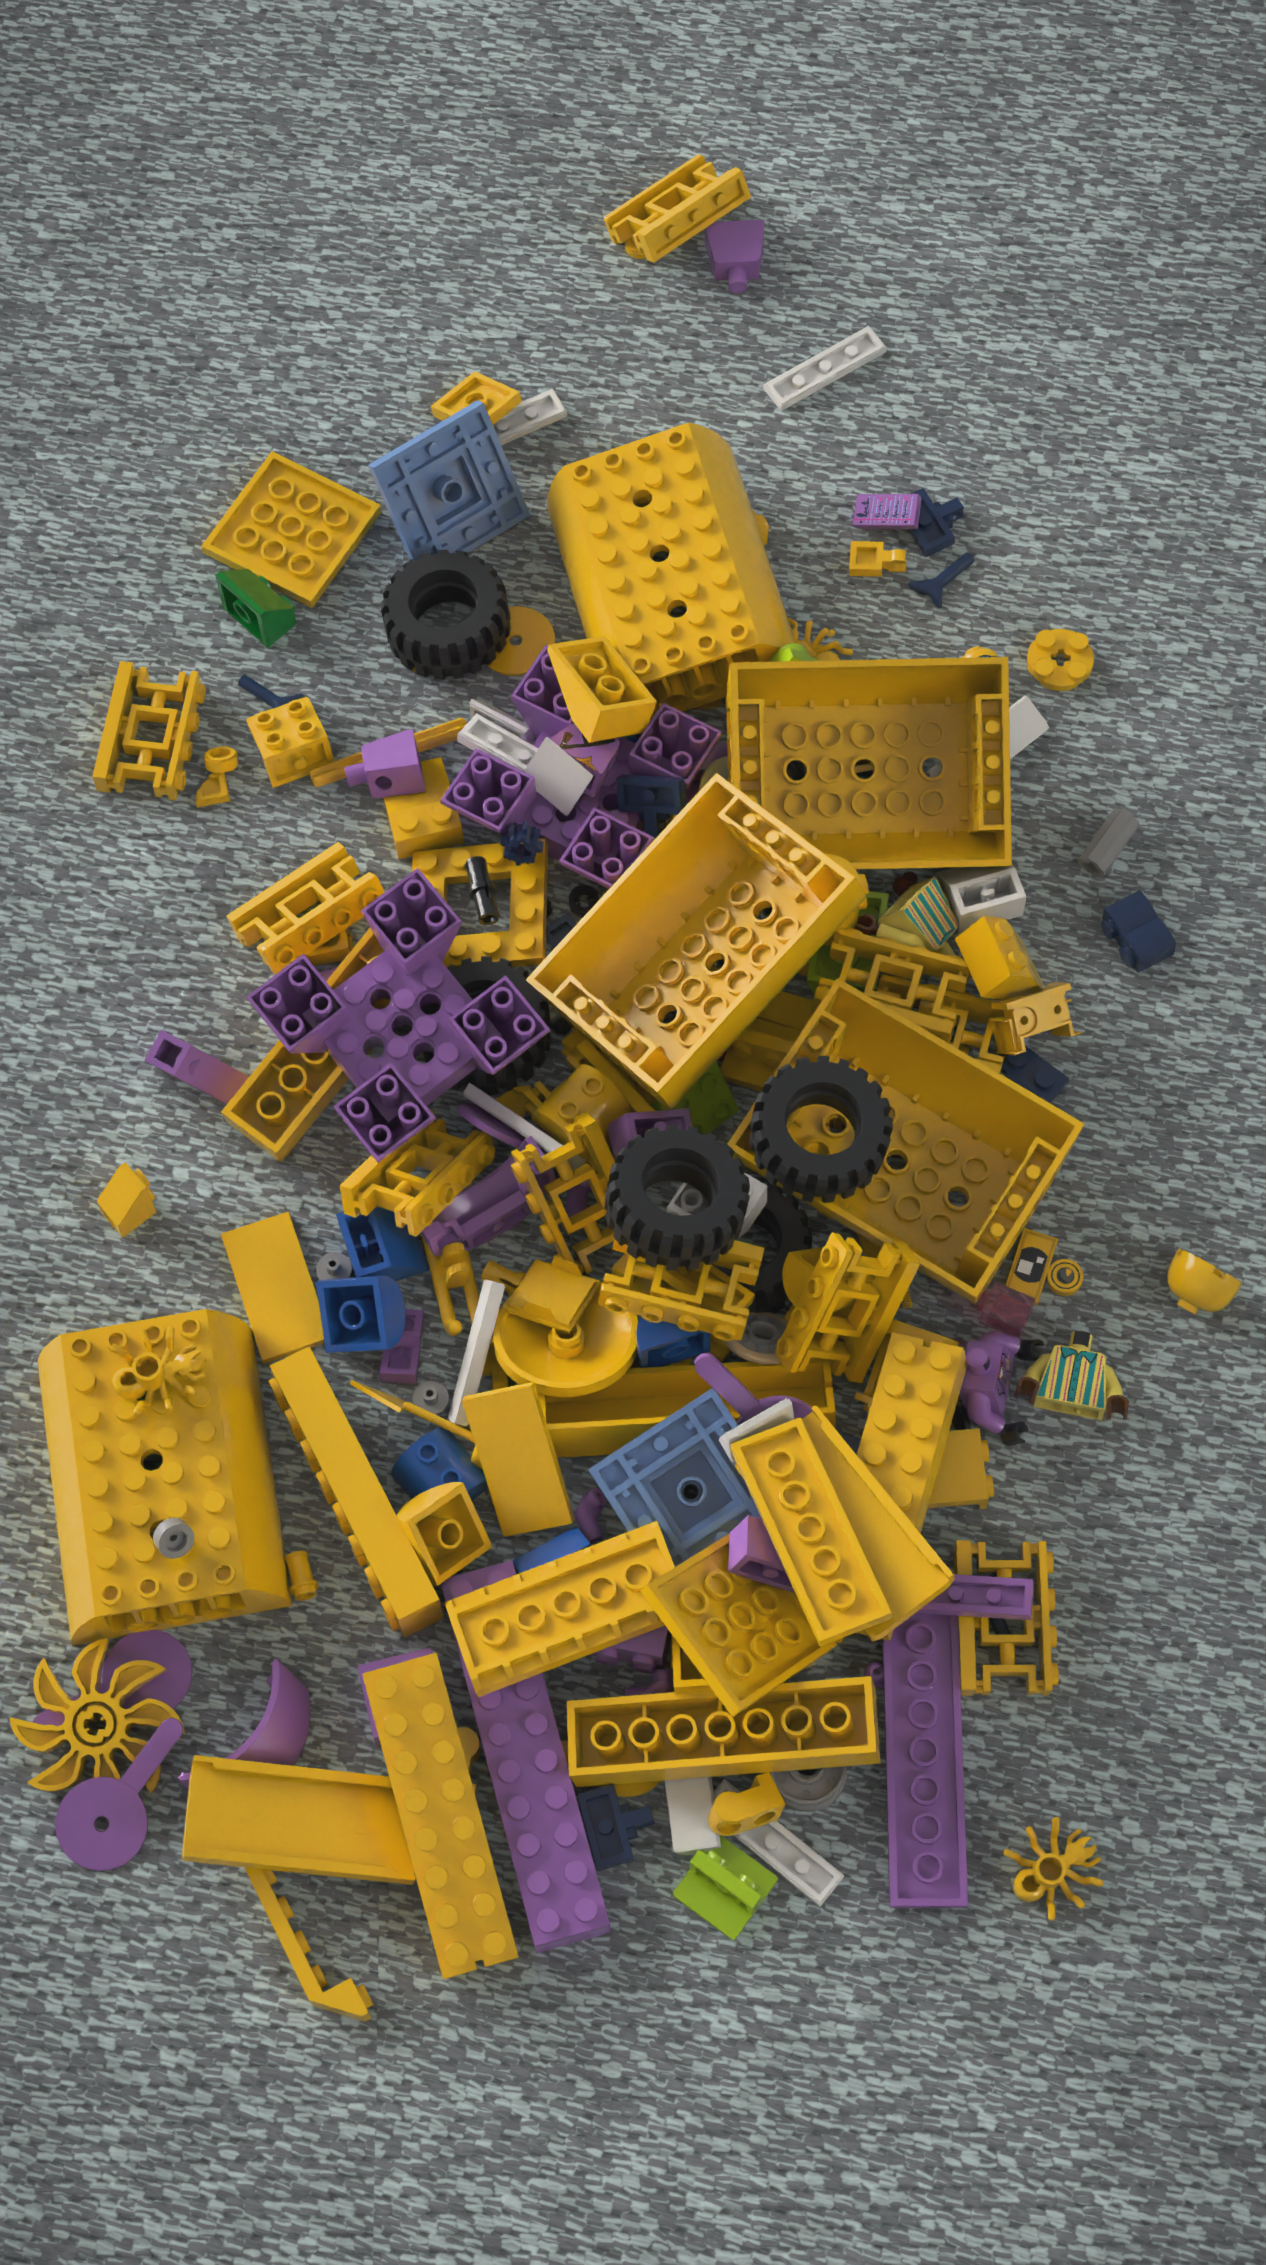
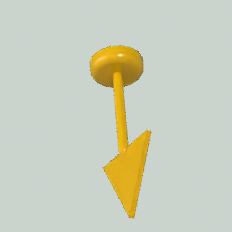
M351 1380L349 1383L399 1413L406 1410L474 1443L471 1431L410 1402ZM475 1446L471 1456V1462L478 1468L482 1469V1465Z

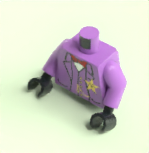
M990 1331L982 1335L978 1341L971 1340L967 1343L965 1355L968 1365L960 1395L966 1415L971 1421L994 1434L1000 1433L1002 1442L1007 1446L1025 1443V1440L1019 1437L1018 1432H1027L1028 1426L1022 1421L1006 1424L1004 1419L1015 1363L1014 1355L1017 1353L1018 1358L1023 1361H1036L1039 1357L1035 1356L1033 1348L1034 1346H1044V1343L1040 1339L1020 1340L1012 1335Z

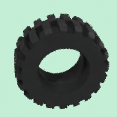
M438 550V554L430 555L427 552L421 554L420 559L417 561L411 559L403 565V571L397 570L390 578L391 584L388 583L383 592L384 599L381 602V613L391 651L407 669L412 670L415 667L416 674L428 677L431 674L434 675V679L445 680L446 676H453L454 679L464 678L463 674L471 672L474 674L482 670L481 665L484 663L487 665L491 664L496 659V652L500 653L503 651L507 644L506 638L510 635L511 617L506 590L502 579L498 577L497 571L491 565H485L483 559L475 555L470 558L468 553L456 550V553H449L448 550ZM459 602L474 609L467 619L451 627L435 628L418 621L427 609L439 603Z
M481 956V961L472 962L471 958L461 960V966L456 968L453 964L449 965L447 969L473 1000L506 975L550 1029L548 1034L494 1075L476 1068L452 1086V1088L459 1090L461 1084L467 1087L471 1083L479 1089H487L488 1095L498 1094L497 1087L506 1085L508 1091L513 1090L514 1087L518 1086L517 1079L520 1077L527 1082L534 1076L533 1066L541 1068L546 1060L545 1051L550 1049V1033L552 1032L549 1003L526 981L529 977V971L522 966H517L514 969L512 968V962L503 958L500 959L499 963L492 962V956ZM429 1004L424 1008L423 1012L429 1015L435 1014L439 1011L440 1006ZM423 1052L426 1063L432 1060L434 1057L433 1053Z
M818 1056L817 1062H810L808 1057L797 1059L795 1068H792L790 1064H786L778 1069L777 1077L770 1076L764 1083L762 1093H759L757 1096L750 1124L751 1134L749 1139L751 1150L756 1151L754 1161L759 1169L766 1168L765 1178L772 1185L780 1182L783 1185L781 1192L790 1197L794 1192L803 1194L802 1201L813 1202L814 1196L822 1197L823 1203L834 1202L837 1194H841V1197L846 1199L855 1194L857 1187L864 1189L871 1182L873 1174H877L883 1164L893 1130V1119L889 1117L891 1110L887 1098H880L883 1089L877 1081L871 1083L867 1081L868 1072L861 1067L854 1071L849 1068L850 1062L840 1058L837 1064L829 1062V1056ZM813 1104L826 1105L838 1110L849 1120L855 1133L854 1141L847 1149L836 1154L819 1155L811 1153L800 1147L792 1139L786 1127L787 1119L792 1112L803 1106Z
M667 1125L663 1131H659L658 1127L646 1130L644 1138L641 1135H636L628 1141L627 1147L620 1149L609 1175L604 1209L607 1211L606 1221L608 1227L612 1230L614 1229L613 1237L619 1245L623 1246L626 1244L628 1246L627 1253L637 1259L641 1256L646 1259L645 1264L655 1268L657 1264L666 1266V1270L677 1271L678 1267L685 1266L686 1270L689 1271L699 1269L701 1262H704L705 1265H710L718 1261L719 1254H727L733 1247L734 1240L738 1239L749 1203V1177L744 1174L746 1168L741 1159L738 1157L733 1159L735 1151L726 1143L723 1145L719 1144L718 1137L709 1132L707 1135L698 1133V1128L688 1126L687 1130L678 1129V1125ZM680 1181L699 1190L705 1196L710 1206L693 1215H674L656 1207L647 1198L644 1190L658 1182Z
M753 1176V1178L764 1183V1178ZM771 1184L770 1187L767 1186V1203L753 1222V1224L766 1229L775 1238L778 1247L777 1255L769 1264L759 1269L755 1286L738 1282L755 1294L752 1304L747 1308L749 1312H766L767 1308L772 1307L776 1313L784 1308L785 1299L788 1298L782 1279L786 1257L789 1252L812 1249V1228L808 1227L809 1218L805 1210H798L799 1201L793 1195L785 1197L783 1192H781L782 1188L777 1185ZM713 1265L714 1267H716L717 1269L731 1277L732 1270Z

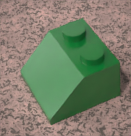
M249 569L220 571L215 575L223 609L265 647L269 648L296 625L294 614L296 609L293 603L286 596L280 597L276 594L269 581L263 576L257 577Z

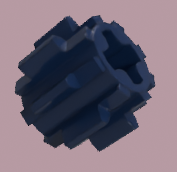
M523 821V824L510 823L508 833L501 835L500 845L505 847L503 857L509 861L513 860L517 866H521V863L525 862L527 864L535 863L536 853L543 851L544 842L538 840L541 830L535 826L531 827L527 821Z

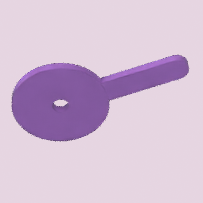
M461 1102L457 1108L458 1113L471 1124L509 1145L519 1148L526 1139L523 1135L481 1107ZM540 1148L544 1155L548 1153L542 1148ZM587 1180L582 1182V1184L590 1187Z
M703 1353L695 1359L696 1372L741 1415L737 1421L738 1425L786 1398L792 1402L794 1419L799 1417L803 1419L812 1412V1407L809 1404L790 1396H771L758 1400L712 1354Z
M159 1630L132 1633L120 1639L112 1647L105 1659L102 1670L103 1683L99 1688L100 1694H104L109 1690L115 1669L127 1662L147 1660L160 1664L167 1671L137 1689L131 1697L124 1701V1709H129L147 1698L162 1701L172 1709L177 1707L186 1696L192 1681L191 1659L184 1646L172 1635ZM81 1694L71 1698L72 1701L78 1700ZM46 1710L38 1714L34 1718L33 1723L60 1726L65 1721V1715Z
M168 1718L161 1723L120 1780L111 1777L91 1778L76 1785L63 1798L56 1815V1835L62 1850L73 1862L91 1870H110L127 1863L140 1850L148 1831V1814L139 1792L181 1737L183 1726L178 1719ZM99 1816H104L109 1821V1827L105 1831H100L95 1827V1820Z

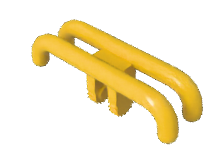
M422 1236L444 1329L449 1336L456 1337L462 1331V1324L456 1320L449 1289L463 1287L472 1323L480 1297L469 1251H465L463 1243L454 1242L444 1246L441 1256H434Z

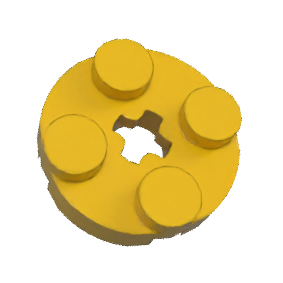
M1067 629L1040 631L1031 643L1027 654V668L1030 674L1042 686L1055 691H1068L1076 688L1090 676L1094 664V653L1089 645L1088 637L1083 633ZM1057 654H1064V658H1068L1069 661H1065L1063 666H1059L1057 661L1052 660L1051 657H1056Z

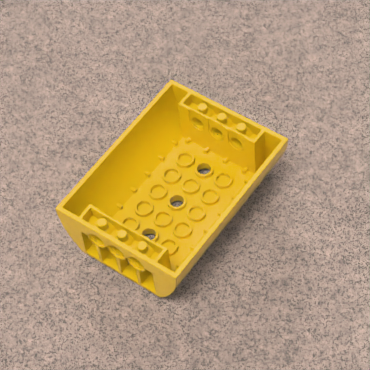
M688 422L565 465L557 473L548 491L547 511L585 637L587 639L605 636L654 697L657 703L650 721L662 703L684 712L725 698L727 696L728 671L731 662H769L781 647L796 643L734 453L727 441L718 433L701 425ZM660 551L669 552L668 558L662 562L652 560L654 555ZM678 606L687 608L686 613L681 617L674 618L670 616L671 611Z
M1008 657L730 663L726 696L728 782L822 853L840 856L849 861L855 869L1012 866ZM934 758L939 761L941 771L937 777L932 778L924 774L922 765L926 759ZM861 759L868 760L873 766V774L868 779H861L855 773V764ZM799 761L805 766V776L801 780H792L787 775L786 769L790 762Z
M716 773L530 974L526 981L583 1037L587 1038L597 1049L665 1107L672 1110L866 898L865 893L852 874ZM773 908L767 918L758 919L763 909ZM725 959L721 969L714 972L711 971L715 961ZM677 1011V1015L672 1022L663 1023L664 1017L669 1012Z
M837 978L772 1076L777 1077L778 1069L786 1064H790L792 1068H795L797 1059L808 1057L810 1062H817L818 1056H829V1062L837 1064L840 1058L850 1062L849 1068L856 1071L861 1067L869 1073L867 1081L869 1083L877 1081L883 1089L880 1098H887L891 1107L889 1117L893 1119V1130L883 1164L879 1172L873 1174L871 1182L864 1189L857 1187L855 1194L846 1199H843L841 1194H837L834 1202L823 1203L822 1197L815 1196L813 1202H804L882 1248L884 1243L892 1244L893 1241L905 1242L921 1262L918 1271L971 1303L976 1304L1052 1184L1085 1124ZM754 1102L727 1144L735 1151L733 1159L740 1158L744 1166L765 1178L767 1170L766 1168L759 1169L754 1161L756 1151H752L750 1148V1124L755 1106ZM813 1104L803 1106L792 1112L787 1119L786 1127L792 1139L800 1147L811 1153L819 1155L836 1154L847 1149L854 1141L855 1133L849 1120L838 1110L826 1105ZM832 1116H837L844 1123L845 1130L841 1133L830 1132L826 1127V1120ZM890 1155H900L904 1158L906 1166L900 1170L892 1169L887 1164L886 1159ZM777 1182L775 1184L780 1188H783V1185L780 1182ZM953 1191L962 1192L967 1198V1203L960 1207L954 1206L949 1202L948 1194ZM797 1192L793 1193L795 1197L802 1200L803 1194Z
M202 1309L60 1334L46 1345L38 1358V1371L72 1646L92 1643L104 1638L114 1639L125 1637L132 1633L169 1629L293 1606L289 1590L290 1584L287 1563L285 1562L286 1556L251 1327L241 1319L230 1314ZM170 1325L174 1326V1351L168 1362L174 1361L177 1355L180 1354L181 1349L195 1344L196 1349L193 1351H200L201 1355L194 1359L203 1358L204 1364L199 1372L191 1374L195 1375L205 1372L206 1377L197 1381H191L187 1377H180L175 1373L173 1377L183 1386L189 1385L197 1390L196 1394L182 1395L165 1380L173 1408L171 1410L166 1409L161 1392L158 1389L154 1391L150 1407L148 1409L143 1408L142 1412L136 1415L133 1410L140 1401L126 1400L118 1395L114 1388V1374L119 1369L129 1365L123 1357L112 1350V1345H119L135 1359L138 1355L146 1353L140 1335V1329L144 1328L147 1331L154 1354L162 1360L166 1350L167 1329ZM158 1454L163 1457L161 1466L153 1471L144 1469V1459L148 1455ZM181 1518L194 1533L193 1546L185 1555L179 1558H167L155 1546L152 1532L166 1519Z

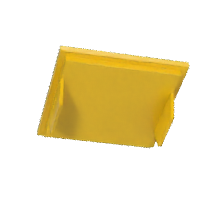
M554 1257L550 1264L535 1259L505 1305L504 1311L570 1334L600 1286L601 1281L582 1275L578 1264Z

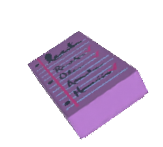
M857 494L853 526L860 529H918L922 497L919 494Z

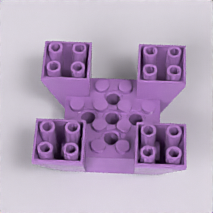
M547 645L544 646L511 695V700L536 738L533 746L537 748L540 747L546 737L550 738L574 723L549 657ZM662 703L637 743L624 737L616 738L620 742V747L615 762L596 796L592 798L583 792L582 795L584 796H580L568 816L564 815L536 791L535 777L475 748L441 798L440 803L502 835L508 833L510 823L523 824V821H527L531 827L535 826L541 830L539 839H546L549 856L559 860V864L610 889L654 841V837L644 833V818H639L638 812L619 811L616 778L621 774L684 778L686 790L722 736V731Z
M419 868L415 869L361 910L384 952L337 988L332 990L308 958L302 954L246 997L290 1053L328 1052L357 1089L333 1107L377 1163L381 1162L433 1122L436 1118L427 1106L477 1068L494 1075L550 1032L549 1027L506 975L473 1000L442 963L462 921ZM384 998L391 1001L384 1009L373 1007L379 999ZM429 1004L440 1006L439 1011L435 1014L429 1015L423 1012L424 1008ZM402 1025L412 1027L411 1032L405 1036L395 1034L396 1029ZM379 1046L384 1048L383 1053L378 1057L371 1058L367 1056V1052L372 1047ZM422 1052L434 1054L432 1060L427 1063L416 1061L418 1055Z

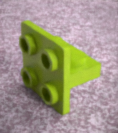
M716 1062L672 1109L689 1108L692 1127L698 1128V1133L703 1135L712 1132L739 1111ZM658 1100L650 1105L655 1111L669 1110Z
M719 1835L721 1847L703 1852L698 1849L690 1860V1870L674 1890L673 1897L730 1940L734 1941L776 1885L778 1877L726 1838Z

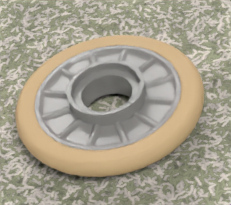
M749 1312L742 1340L734 1339L732 1341H725V1343L736 1355L748 1361L759 1364H780L781 1362L776 1356L775 1350L778 1340L782 1337L788 1325V1321L769 1312ZM754 1335L764 1336L769 1339H760Z

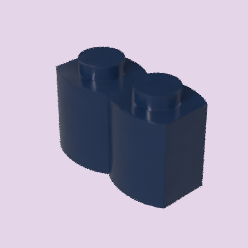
M1140 890L1104 908L1101 928L1109 940L1115 938L1120 946L1119 954L1127 966L1133 965L1139 973L1174 955L1176 942L1172 934L1157 916L1152 905Z

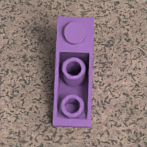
M160 1030L144 1060L225 1104L229 1103L249 1078L248 1075L163 1030Z

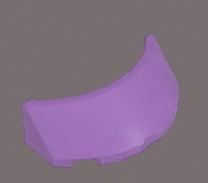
M532 1136L526 1138L518 1148L519 1151H522L526 1145L531 1143L538 1150L540 1157L544 1156ZM512 1155L488 1176L461 1191L454 1198L453 1202L446 1206L432 1223L421 1232L434 1256H441L444 1246L454 1242L463 1243L465 1251L485 1244L517 1225L532 1212L525 1200V1195L529 1194L525 1183H518L511 1170L510 1165L515 1163ZM531 1162L529 1163L542 1193L545 1194L543 1186L556 1180L553 1167L540 1174Z
M275 1658L270 1664L272 1674L266 1680L271 1687V1694L265 1713L251 1736L235 1752L226 1757L227 1759L293 1766L303 1751L310 1728L311 1702L309 1690ZM182 1772L178 1780L186 1790H189L190 1772Z

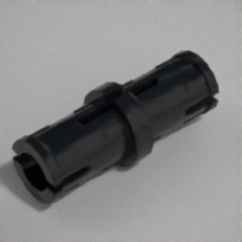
M481 856L469 858L464 864L470 882L469 896L475 903L479 923L481 925H492L498 922V918H500L494 896L496 894L495 884L490 880L486 859Z

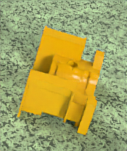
M1053 982L1046 987L1040 988L1041 991L1034 994L991 1002L992 1009L1004 1010L1005 1015L989 1020L992 1022L998 1051L996 1053L1017 1055L1026 1052L1024 1038L1051 1030L1052 1035L1072 1037L1081 1034L1082 1031H1073L1067 1002L1072 1000L1065 999L1064 997L1066 991L1071 990L1070 983Z

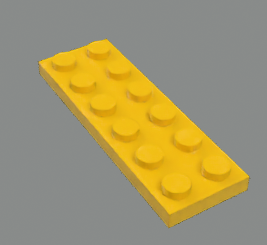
M801 1417L731 1443V1452L819 1646H824L892 1619V1612Z

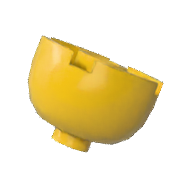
M1180 1248L1175 1253L1167 1273L1170 1291L1180 1298L1176 1305L1196 1315L1199 1309L1207 1312L1222 1310L1230 1304L1243 1284L1228 1273L1226 1275L1223 1274L1221 1270Z

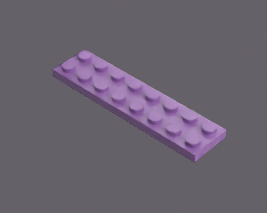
M915 1613L894 1629L891 1641L882 1639L890 1908H967L968 1885L958 1616Z

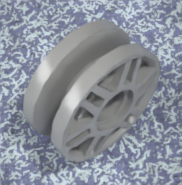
M847 1766L818 1768L811 1776H803L797 1770L770 1772L786 1806L798 1811L816 1812L830 1806L841 1795L847 1781Z

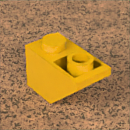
M126 1162L118 1167L97 1200L101 1213L122 1238L157 1213L153 1204L156 1197L149 1188L151 1186L149 1180L140 1169L137 1168L133 1171Z

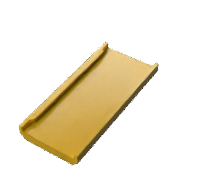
M815 1405L811 1408L812 1412L804 1417L802 1422L892 1612V1619L863 1630L869 1639L874 1642L882 1639L949 1588L955 1577ZM734 1465L738 1473L742 1476L738 1465Z
M652 1522L446 1601L445 1606L477 1696L481 1697L665 1626L640 1592L647 1584L675 1567L658 1522Z
M194 1755L190 1772L182 1861L407 1885L414 1884L416 1876L414 1875V1868L389 1776Z

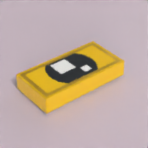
M1024 1228L1003 1291L1004 1296L1038 1305L1058 1238Z

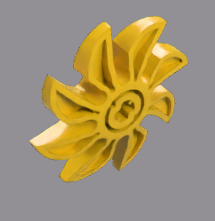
M109 1638L97 1640L86 1646L74 1662L71 1674L81 1690V1696L78 1700L72 1701L71 1697L63 1690L46 1659L43 1658L36 1669L33 1680L36 1699L45 1710L64 1714L65 1721L60 1726L41 1725L10 1717L11 1727L17 1739L34 1751L49 1753L70 1742L71 1749L56 1764L27 1783L47 1792L67 1790L80 1782L85 1762L90 1757L95 1759L94 1778L111 1777L120 1780L122 1774L117 1764L113 1761L114 1754L119 1750H123L126 1757L133 1763L148 1742L130 1737L129 1732L133 1726L158 1728L168 1718L178 1719L183 1726L181 1718L176 1711L169 1705L156 1699L147 1698L129 1709H124V1701L127 1698L131 1697L137 1689L167 1671V1669L158 1663L147 1660L127 1662L115 1669L109 1690L104 1694H100L101 1672ZM98 1716H103L100 1720L106 1723L105 1729H99L97 1735H92L94 1731L89 1728L90 1722H97ZM162 1764L158 1766L145 1784L150 1794L158 1786Z

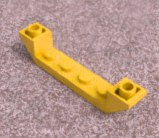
M244 1867L312 2006L363 2022L371 2019L367 2009L374 2004L364 1984L356 1987L352 1978H349L323 1992L322 1988L328 1986L327 1980L318 1964L312 1968L305 1954L310 1952L311 1948L302 1930L294 1933L288 1919L294 1917V1913L285 1895L277 1898L271 1886L278 1882L273 1870Z

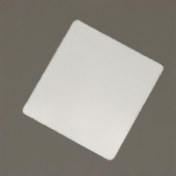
M548 737L544 739L524 770L525 773L535 777L536 791L566 816H568L593 778V775Z

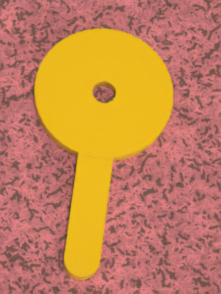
M513 606L509 607L511 630L510 635L506 638L507 644L502 652H496V659L487 666L503 675L522 676L528 672L545 645L555 644V633L551 623L540 612L527 607ZM514 636L522 639L521 644L517 646L511 645L509 641Z

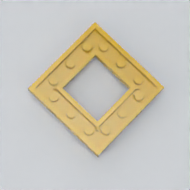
M538 839L543 841L544 844L543 851L536 853L535 863L527 864L525 862L521 863V866H517L513 860L509 861L503 857L505 847L500 845V843L413 852L412 872L419 868L446 903L448 884L469 882L464 866L469 858L481 856L486 859L490 880L511 878L509 931L455 936L453 940L454 948L442 962L446 967L451 964L455 968L461 966V960L471 958L472 962L481 961V956H492V962L498 963L501 958L512 962V967L540 965L546 958L548 844L546 839Z

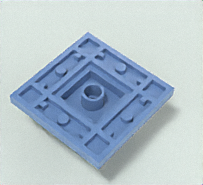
M479 400L368 465L410 560L413 559V561L419 560L420 555L427 552L430 555L438 554V550H448L449 553H456V550L470 553L531 516L485 405Z
M713 1388L588 1469L628 1532L652 1522H658L675 1567L728 1535L748 1515L761 1518L745 1480L734 1466L737 1463L730 1461L719 1442L723 1434L737 1427L738 1424ZM687 1485H694L697 1488L698 1495L696 1498L688 1499L684 1495V1488Z

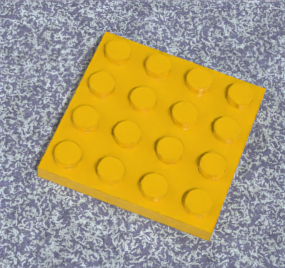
M271 451L202 544V552L235 570L249 569L257 577L263 576L269 581L273 589L313 608L382 513L381 505Z
M728 1534L650 1582L640 1592L731 1716L734 1717L826 1655L837 1646V1643L834 1641L824 1646H819L796 1593L728 1572Z

